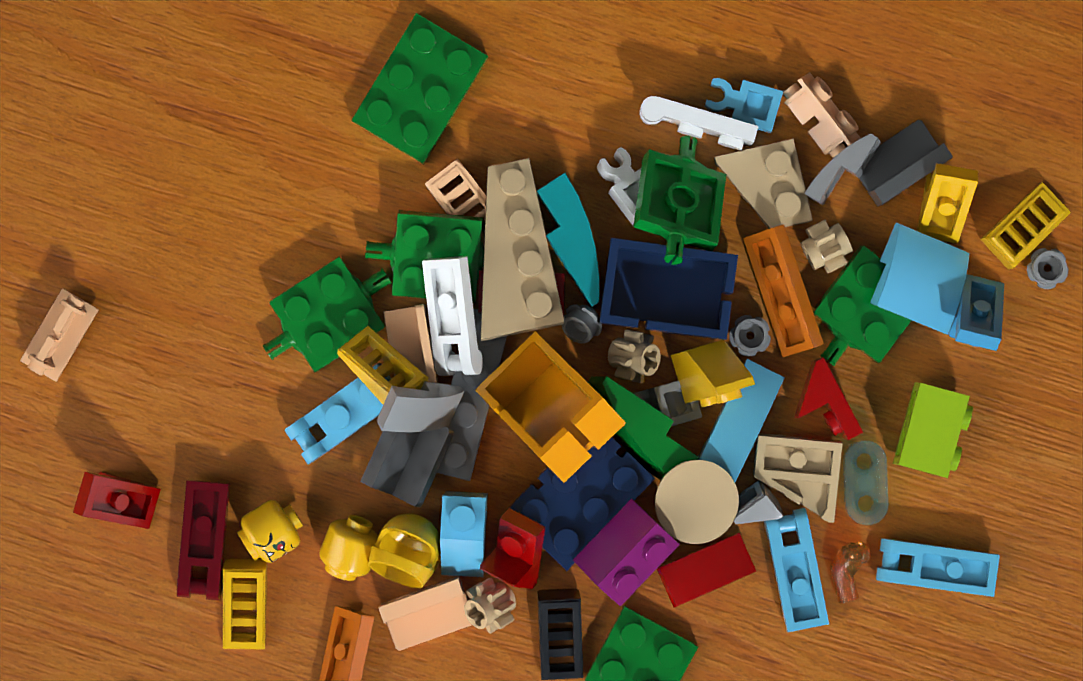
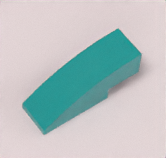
M563 173L537 190L538 197L558 226L557 229L546 235V239L590 307H593L599 303V269L596 247L580 198L566 173Z

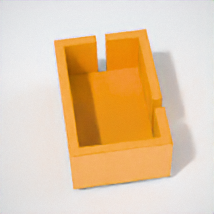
M536 331L475 389L486 403L563 483L592 457L588 451L593 446L599 450L626 424L608 402Z

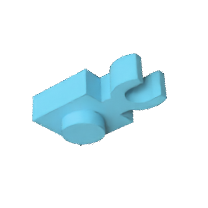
M712 79L711 86L720 88L724 92L725 97L720 102L706 100L704 107L713 112H721L727 108L734 110L733 119L757 125L760 131L772 132L783 91L746 80L742 81L740 91L733 90L731 85L724 79Z

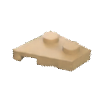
M794 139L714 157L715 165L719 170L727 174V178L737 188L738 193L751 205L768 229L783 224L785 227L812 221L807 195L804 194L806 190Z
M759 433L756 440L753 475L771 488L774 487L782 492L787 498L813 511L823 520L834 523L843 443L841 440Z

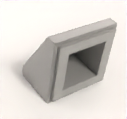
M758 480L739 494V506L734 523L744 524L776 520L784 515L779 501L768 487Z

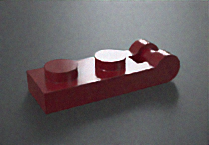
M186 480L177 597L190 598L191 594L206 595L207 600H220L230 483ZM193 566L208 567L207 579L193 577Z

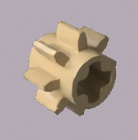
M823 220L805 230L809 238L800 242L814 270L824 266L826 272L830 273L847 264L844 255L852 252V247L839 223L829 227L826 220Z
M626 329L624 338H616L611 343L608 351V361L613 368L617 369L614 375L616 378L642 384L644 382V375L650 376L656 372L660 364L661 355L659 348L652 344L653 335Z
M488 578L466 590L470 600L465 603L464 611L468 621L478 629L486 627L488 633L491 634L515 620L510 611L516 607V598L513 591L502 582L494 584L493 579Z

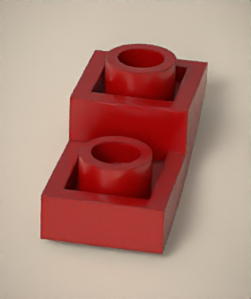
M740 533L662 566L657 571L673 608L750 575L756 572V569Z

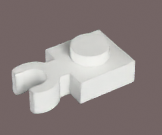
M620 147L614 154V158L620 164V167H611L607 160L603 158L599 161L597 170L602 178L615 183L608 194L630 223L634 225L641 168L634 172L630 167L631 157L629 153Z

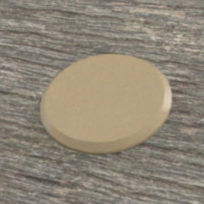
M690 460L672 468L661 480L655 496V510L662 527L675 539L690 544H702L720 537L733 523L739 506L738 490L732 477L721 466L706 460Z

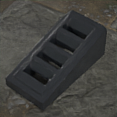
M579 589L537 591L541 680L583 678L581 597ZM571 608V610L548 611L547 609ZM572 622V628L548 629V623ZM573 640V645L549 646V641ZM573 656L574 662L549 663V657Z

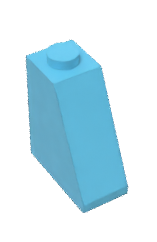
M446 491L442 495L440 530L441 575L483 577L484 571L480 569V565L485 557L488 493Z

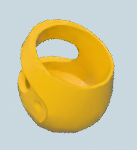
M410 513L397 515L390 519L379 532L375 545L371 547L368 565L377 574L395 583L411 588H422L435 572L441 558L439 533L434 525L422 516Z

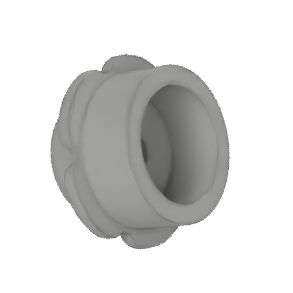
M1041 248L1031 255V263L1027 265V275L1031 281L1037 282L1038 287L1052 289L1057 283L1065 281L1068 275V267L1062 252L1057 249L1047 250L1046 248ZM1046 264L1051 266L1050 272L1044 271Z
M573 304L566 309L567 314L564 317L562 329L568 338L577 343H587L593 336H598L601 333L602 324L599 323V315L592 307Z
M741 316L735 321V327L730 330V342L732 346L738 348L740 354L755 356L758 351H765L770 344L771 337L768 335L769 325L761 317ZM749 331L754 333V338L751 340L746 337Z

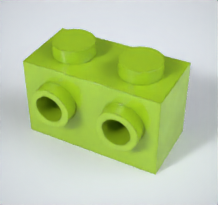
M914 383L893 464L948 478L950 470L956 471L962 454V447L957 446L960 431L968 429L973 413V406L968 405L970 396L924 383Z

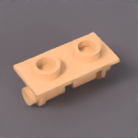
M809 72L797 80L802 88L797 83H794L783 92L787 98L785 104L791 109L802 125L814 116L818 119L819 123L810 129L808 133L825 155L829 153L834 158L846 148L842 143L843 141L849 146L860 139L856 132L858 130L857 123L847 111H840L830 99L833 96L832 91L820 77L814 78Z
M62 288L20 361L28 365L27 368L33 372L45 375L57 382L99 309Z

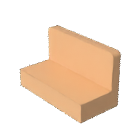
M421 304L415 305V307L385 311L384 318L389 344L428 377V382L438 383L434 367L426 305Z
M460 576L381 603L378 607L383 623L387 622L395 648L398 651L472 625L464 611V605L468 598Z

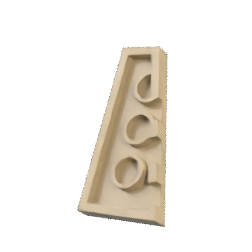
M529 158L488 167L481 341L564 324Z

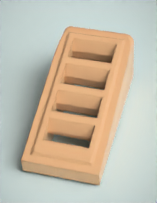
M459 159L452 162L425 183V186L447 214L464 215L480 202L485 209L474 217H483V221L486 219L487 196ZM460 175L463 182L444 196L440 189ZM470 189L474 195L454 210L450 203ZM484 230V231L482 232V234H481V239H482V242H483V245H484V246H485V230Z

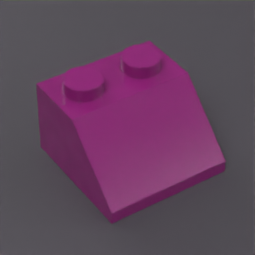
M631 498L573 561L604 593L619 606H622L680 544Z

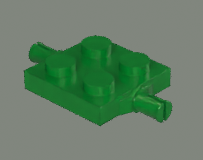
M682 136L680 138L678 155H666L649 149L642 160L633 227L665 238L667 246L664 260L667 263L672 260V265L682 263L684 244L706 251H713L719 242L727 174L709 169L695 160L698 141L695 137L690 141L691 136Z
M399 210L396 235L392 244L367 241L365 259L390 260L393 271V296L426 298L422 261L431 258L467 256L472 302L476 303L479 271H483L485 248L481 239L483 217Z
M860 245L813 308L814 316L824 322L835 336L820 355L821 358L824 357L826 362L832 366H835L848 347L858 349L876 363H880L912 321L870 303L886 264L880 262L881 258L865 246Z
M339 256L269 301L281 320L283 330L282 334L263 344L266 352L281 344V346L268 353L269 357L274 360L275 357L294 347V349L303 354L313 371L317 372L339 357L337 354L338 349L367 326L376 333L385 328L384 323L374 309L371 297L387 285L392 284L389 277H386L376 285L373 284L387 275L382 268L362 282L351 274Z

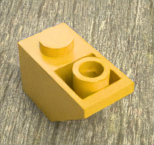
M725 340L671 355L685 403L700 400L701 407L728 402L743 397L741 393L742 388L755 385L753 376Z

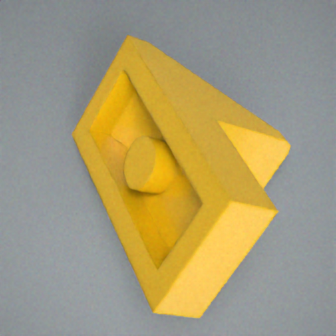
M936 163L933 174H928L926 177L917 227L918 232L940 241L958 244L978 183V170Z

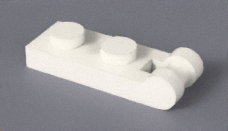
M657 96L647 97L639 111L641 120L647 125H656L661 121H666L679 125L677 132L695 138H702L703 133L719 137L718 144L736 150H742L743 144L751 146L754 143L759 127Z
M463 256L423 260L422 265L435 371L439 376H452L456 371H462L465 375H478L483 369V356L481 351L478 350L468 258ZM451 344H458L459 354H455L452 351Z

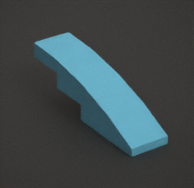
M749 359L745 361L744 366L753 376L755 385L742 388L741 393L743 397L723 404L709 437L698 455V460L710 461L721 466L729 473L734 482H736L785 378Z

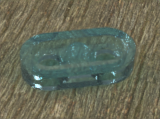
M866 440L857 441L847 448L843 456L844 505L848 516L853 521L862 525H873L881 521L888 511L887 457L884 450L878 444ZM866 453L871 458V464L867 469H860L857 466V458L860 454ZM864 495L870 496L873 501L872 507L868 511H861L858 507V501Z

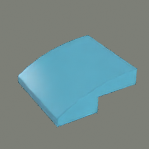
M895 223L880 259V262L885 263L886 266L870 303L948 335L962 296L970 253L902 224Z

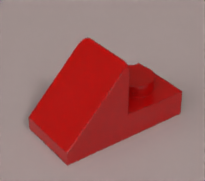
M824 357L812 361L794 417L797 419L826 405L828 411L823 414V417L834 436L841 434L844 440H850L863 433Z
M84 472L73 513L83 517L150 529L161 489L105 472H99V474Z
M509 508L500 518L497 546L482 562L480 569L513 587L533 589L538 581L545 526Z

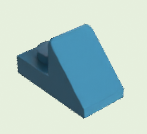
M967 274L949 336L955 338L957 342L997 351L1002 339L1005 283Z

